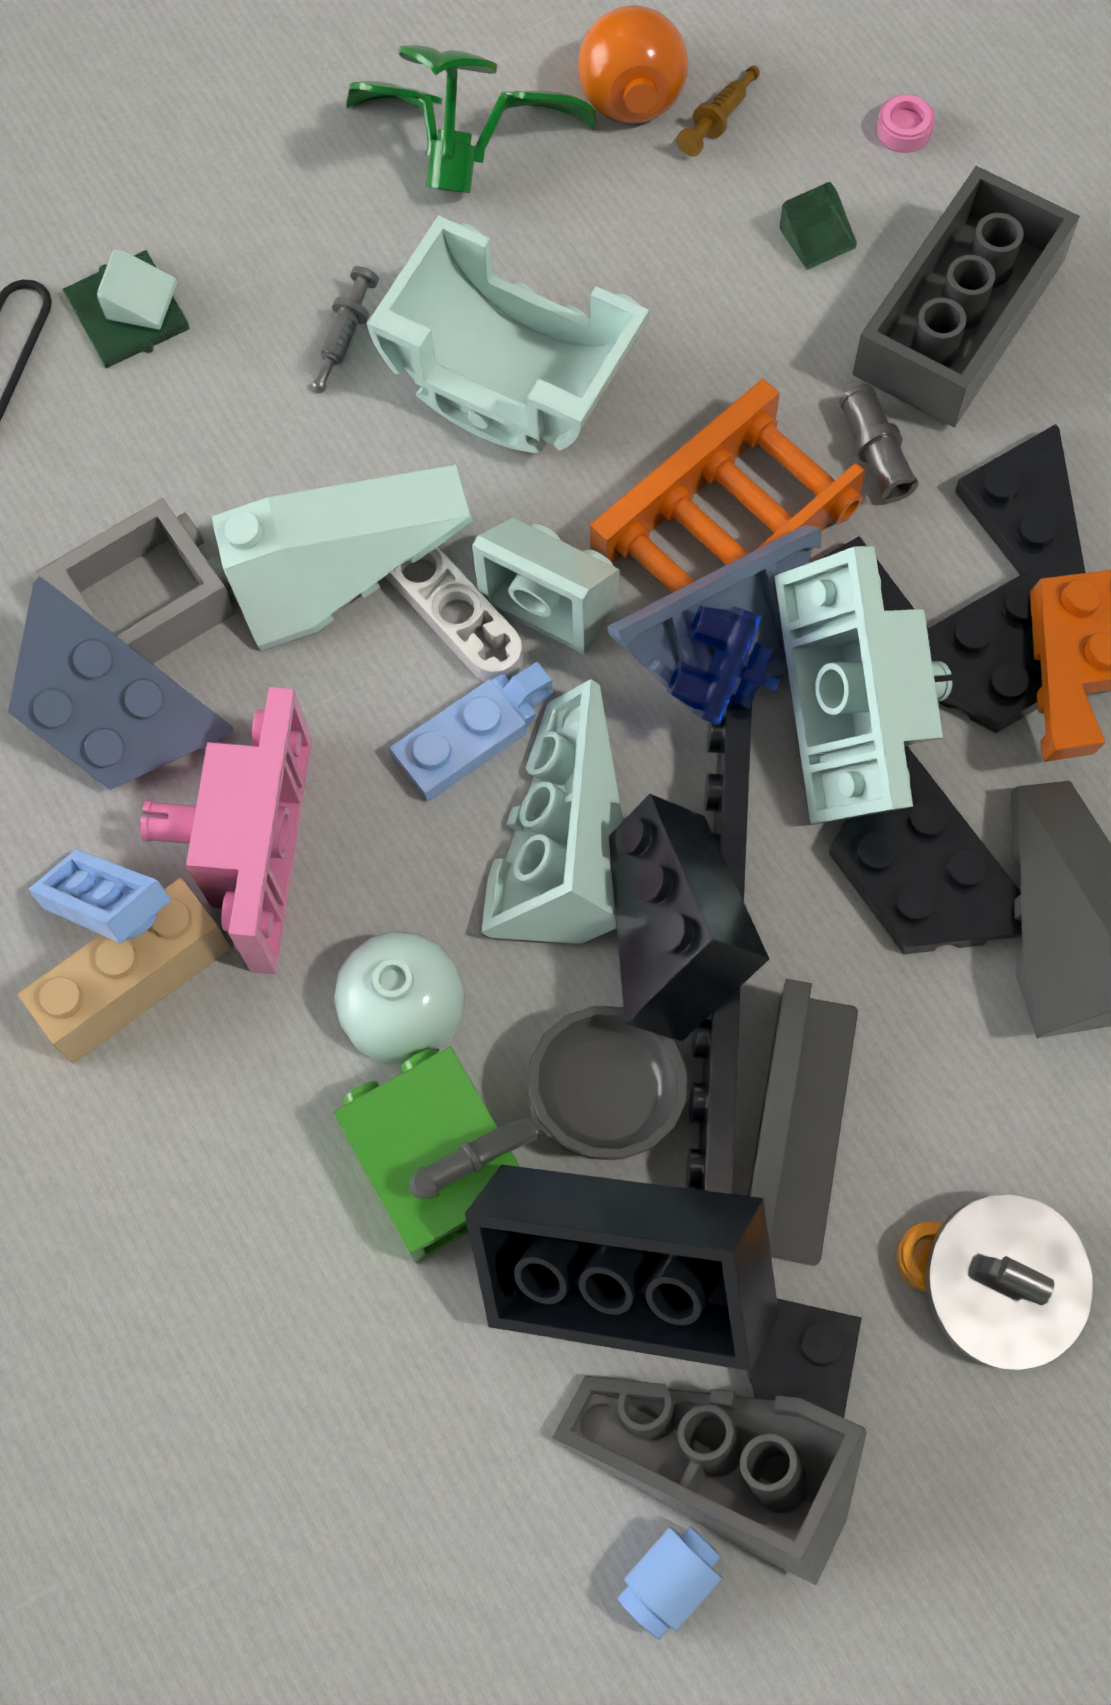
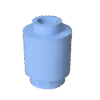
M670 1526L624 1578L628 1586L617 1599L642 1627L656 1639L660 1640L670 1627L678 1631L721 1582L723 1577L714 1566L722 1556L693 1527L689 1526L681 1536Z

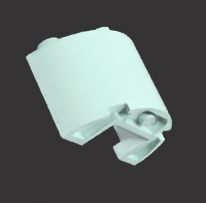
M438 215L368 320L367 326L375 347L394 374H401L405 369L414 379V382L421 386L416 396L436 412L461 428L492 443L514 450L541 453L546 444H553L560 451L570 446L576 440L644 329L648 320L649 309L640 306L636 300L625 294H613L595 286L590 294V318H588L583 311L574 306H562L538 295L532 288L523 283H511L493 275L490 238L484 236L478 229L469 224H457Z

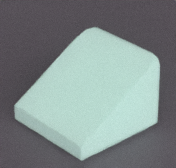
M114 249L98 288L97 297L106 319L160 330L175 291L177 280L168 273L127 252Z

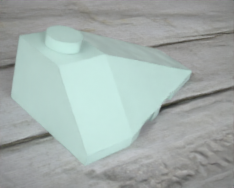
M456 465L269 496L211 517L223 570L256 645L261 651L320 631L334 621V618L331 616L334 612L361 594L365 599L380 588V585L377 583L379 580L406 561L411 563L417 562L473 522L460 472Z
M592 679L547 703L526 765L527 772L533 776L531 785L522 805L512 806L506 823L507 826L515 830L505 860L502 858L494 859L487 879L481 933L490 938L582 944L617 928L609 835L622 823L623 817L600 685Z

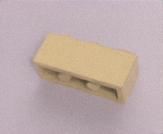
M181 877L164 888L171 901L156 913V921L143 934L132 939H126L121 944L99 935L17 993L50 1042L72 1064L232 949L218 925Z

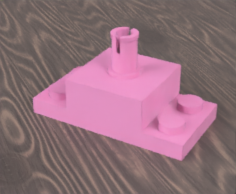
M268 687L265 710L257 709L254 714L252 724L253 746L207 742L196 806L159 803L154 800H147L143 805L142 811L145 814H149V818L141 817L140 833L142 840L145 842L164 841L189 844L186 866L210 907L222 908V929L229 931L228 934L233 941L234 949L239 951L251 972L276 974L312 738L295 690Z

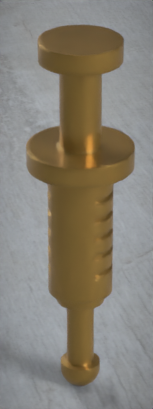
M752 65L748 67L746 74L740 81L729 82L711 103H701L695 109L693 120L696 126L693 129H683L676 139L678 147L684 154L691 157L697 156L703 150L704 143L702 139L705 136L718 138L725 132L727 128L726 119L746 97L745 88L760 75V70L757 66Z

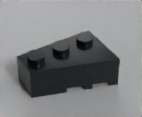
M649 793L609 835L624 1019L626 1025L683 1042L770 958L705 816Z

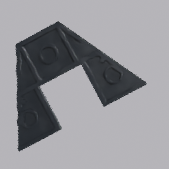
M1056 424L958 480L955 489L956 494L1019 573V576L932 627L928 628L927 626L931 660L942 661L951 671V675L934 677L935 682L952 681L950 694L946 699L938 701V703L947 708H957L964 711L970 720L994 733L1002 731L1038 709L1037 692L1042 687L1041 660L1034 659L1030 591L1041 578L1086 573L1060 429ZM858 536L822 558L852 547L867 545ZM877 560L884 611L913 610V606Z

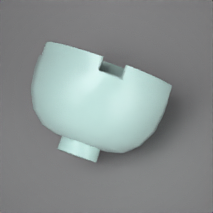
M391 931L370 937L350 952L338 972L334 1003L340 1026L358 1051L380 1063L402 1065L421 1051L430 1048L440 1051L450 1043L462 1023L465 994L457 966L437 943L418 933Z

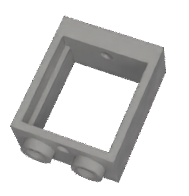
M163 497L37 571L39 576L43 577L99 621L80 592L167 540H170L200 585L117 635L152 664L235 614L227 593L232 588L223 570L221 561L216 556L208 561L198 548L204 544V541L193 521L186 512L176 517Z

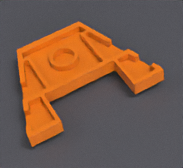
M1111 570L1041 578L1030 591L1034 659L1041 660L1042 687L1037 692L1038 713H1043L1045 716L1046 735L1040 740L1041 755L1044 762L1092 755L1106 743L1086 694L1111 690Z

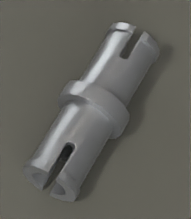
M862 384L849 389L840 398L839 404L845 412L857 438L854 447L859 459L863 462H868L880 488L882 498L886 502L900 501L911 495L919 484L900 447L903 441L902 435L897 425L888 422L872 385Z

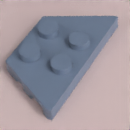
M806 524L607 626L609 635L692 713L704 718L723 708L727 694L747 695L788 673L774 576L809 563L811 548H820V529Z
M39 576L33 583L8 713L109 790L207 746V742L214 743L225 738L232 732L233 726L43 577Z

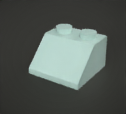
M513 517L478 535L472 545L478 590L499 613L585 655L619 599L620 569L615 568L608 558L596 551H581L562 542L557 534L543 525L532 524L529 526Z

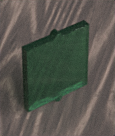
M147 250L134 255V257L156 267ZM106 264L99 267V272L62 289L105 368H109L142 351L149 354L153 352V346L190 329L187 319L173 296L160 330L106 319L97 297L98 288L107 267Z

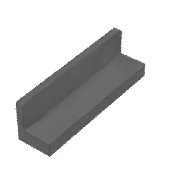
M785 979L780 996L748 1196L764 1198L771 1258L816 1266L822 1257L858 1010L852 1005L810 998L812 983Z

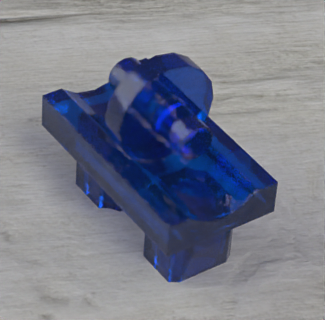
M700 605L691 624L688 637L717 648L707 672L679 661L674 668L666 692L692 707V713L699 718L720 726L738 678H741L732 702L747 708L751 707L759 685L776 691L781 679L764 673L773 651L772 648L755 643L747 666L744 665L762 616L735 606L732 607L731 611L722 608Z

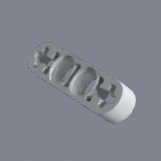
M436 547L421 558L430 561L436 567L435 574L429 580L415 583L406 579L403 576V571L410 563L407 561L385 576L480 680L486 682L490 679L492 681L494 677L502 673L511 680L514 675L519 673L523 664L521 638L518 633L439 547ZM452 600L467 601L474 608L473 615L467 621L460 624L448 623L442 619L440 613L446 603ZM482 628L484 638L493 648L498 650L506 645V660L500 662L497 658L491 657L484 661L486 659L484 645L476 636Z

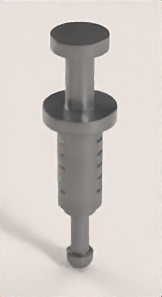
M361 266L353 267L350 277L355 283L348 299L339 297L334 300L332 309L336 313V317L321 350L324 363L317 379L312 383V388L316 393H322L326 390V381L333 365H338V363L342 362L357 324H365L367 322L369 312L361 303L367 289L376 288L379 277L367 268Z

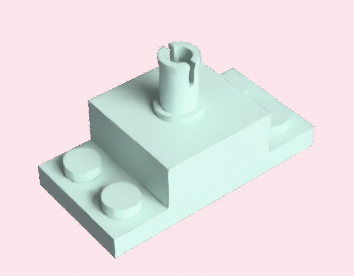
M875 546L852 547L775 575L774 579L810 825L913 807L910 774L907 768L904 746L943 738L938 701L946 699L952 689V681L935 682L934 677L951 675V671L942 661L931 660L924 609L884 611Z

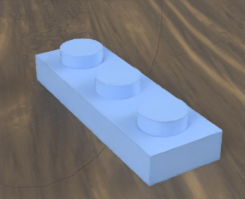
M75 849L28 889L43 909L120 944L126 939L135 938L147 931L156 921V913L171 901V898L158 880Z

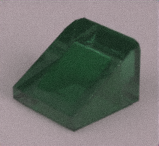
M831 182L822 184L783 203L779 229L806 270L856 248L855 236L838 192Z

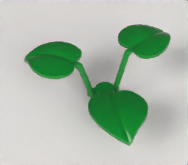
M419 45L400 46L399 56L407 61L425 65L435 75L446 70L444 129H438V136L433 104L442 105L443 99L441 97L386 82L360 81L349 84L346 106L349 108L367 100L401 98L420 108L424 113L427 133L426 155L430 156L426 187L461 193H471L474 162L484 163L485 149L506 109L527 105L546 107L576 116L586 122L593 130L596 124V114L593 107L577 97L551 91L501 92L476 146H472L471 133L455 131L458 69L495 74L497 73V64L467 52L455 50L440 52L435 48Z

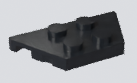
M904 746L907 768L910 774L913 807L846 819L831 845L829 855L904 955L935 951L938 947L944 945L965 948L985 945L987 940L1021 937L1022 923L1021 920L1015 919L1014 899L1021 895V891L908 746Z

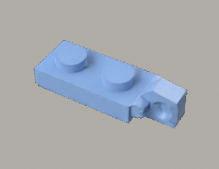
M538 662L514 675L511 680L504 673L494 677L492 681L489 679L390 746L391 756L425 800L430 801L526 735V727L537 718V713L533 708L553 695V681Z

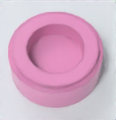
M909 94L894 96L888 99L880 109L877 135L880 141L891 150L902 153L917 151L923 148L931 138L935 121L934 111L928 102L918 96Z

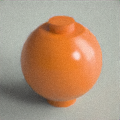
M623 6L607 12L590 27L579 50L578 75L585 96L602 115L620 123L638 124L659 117L676 102L687 79L688 54L682 35L665 15L645 6Z

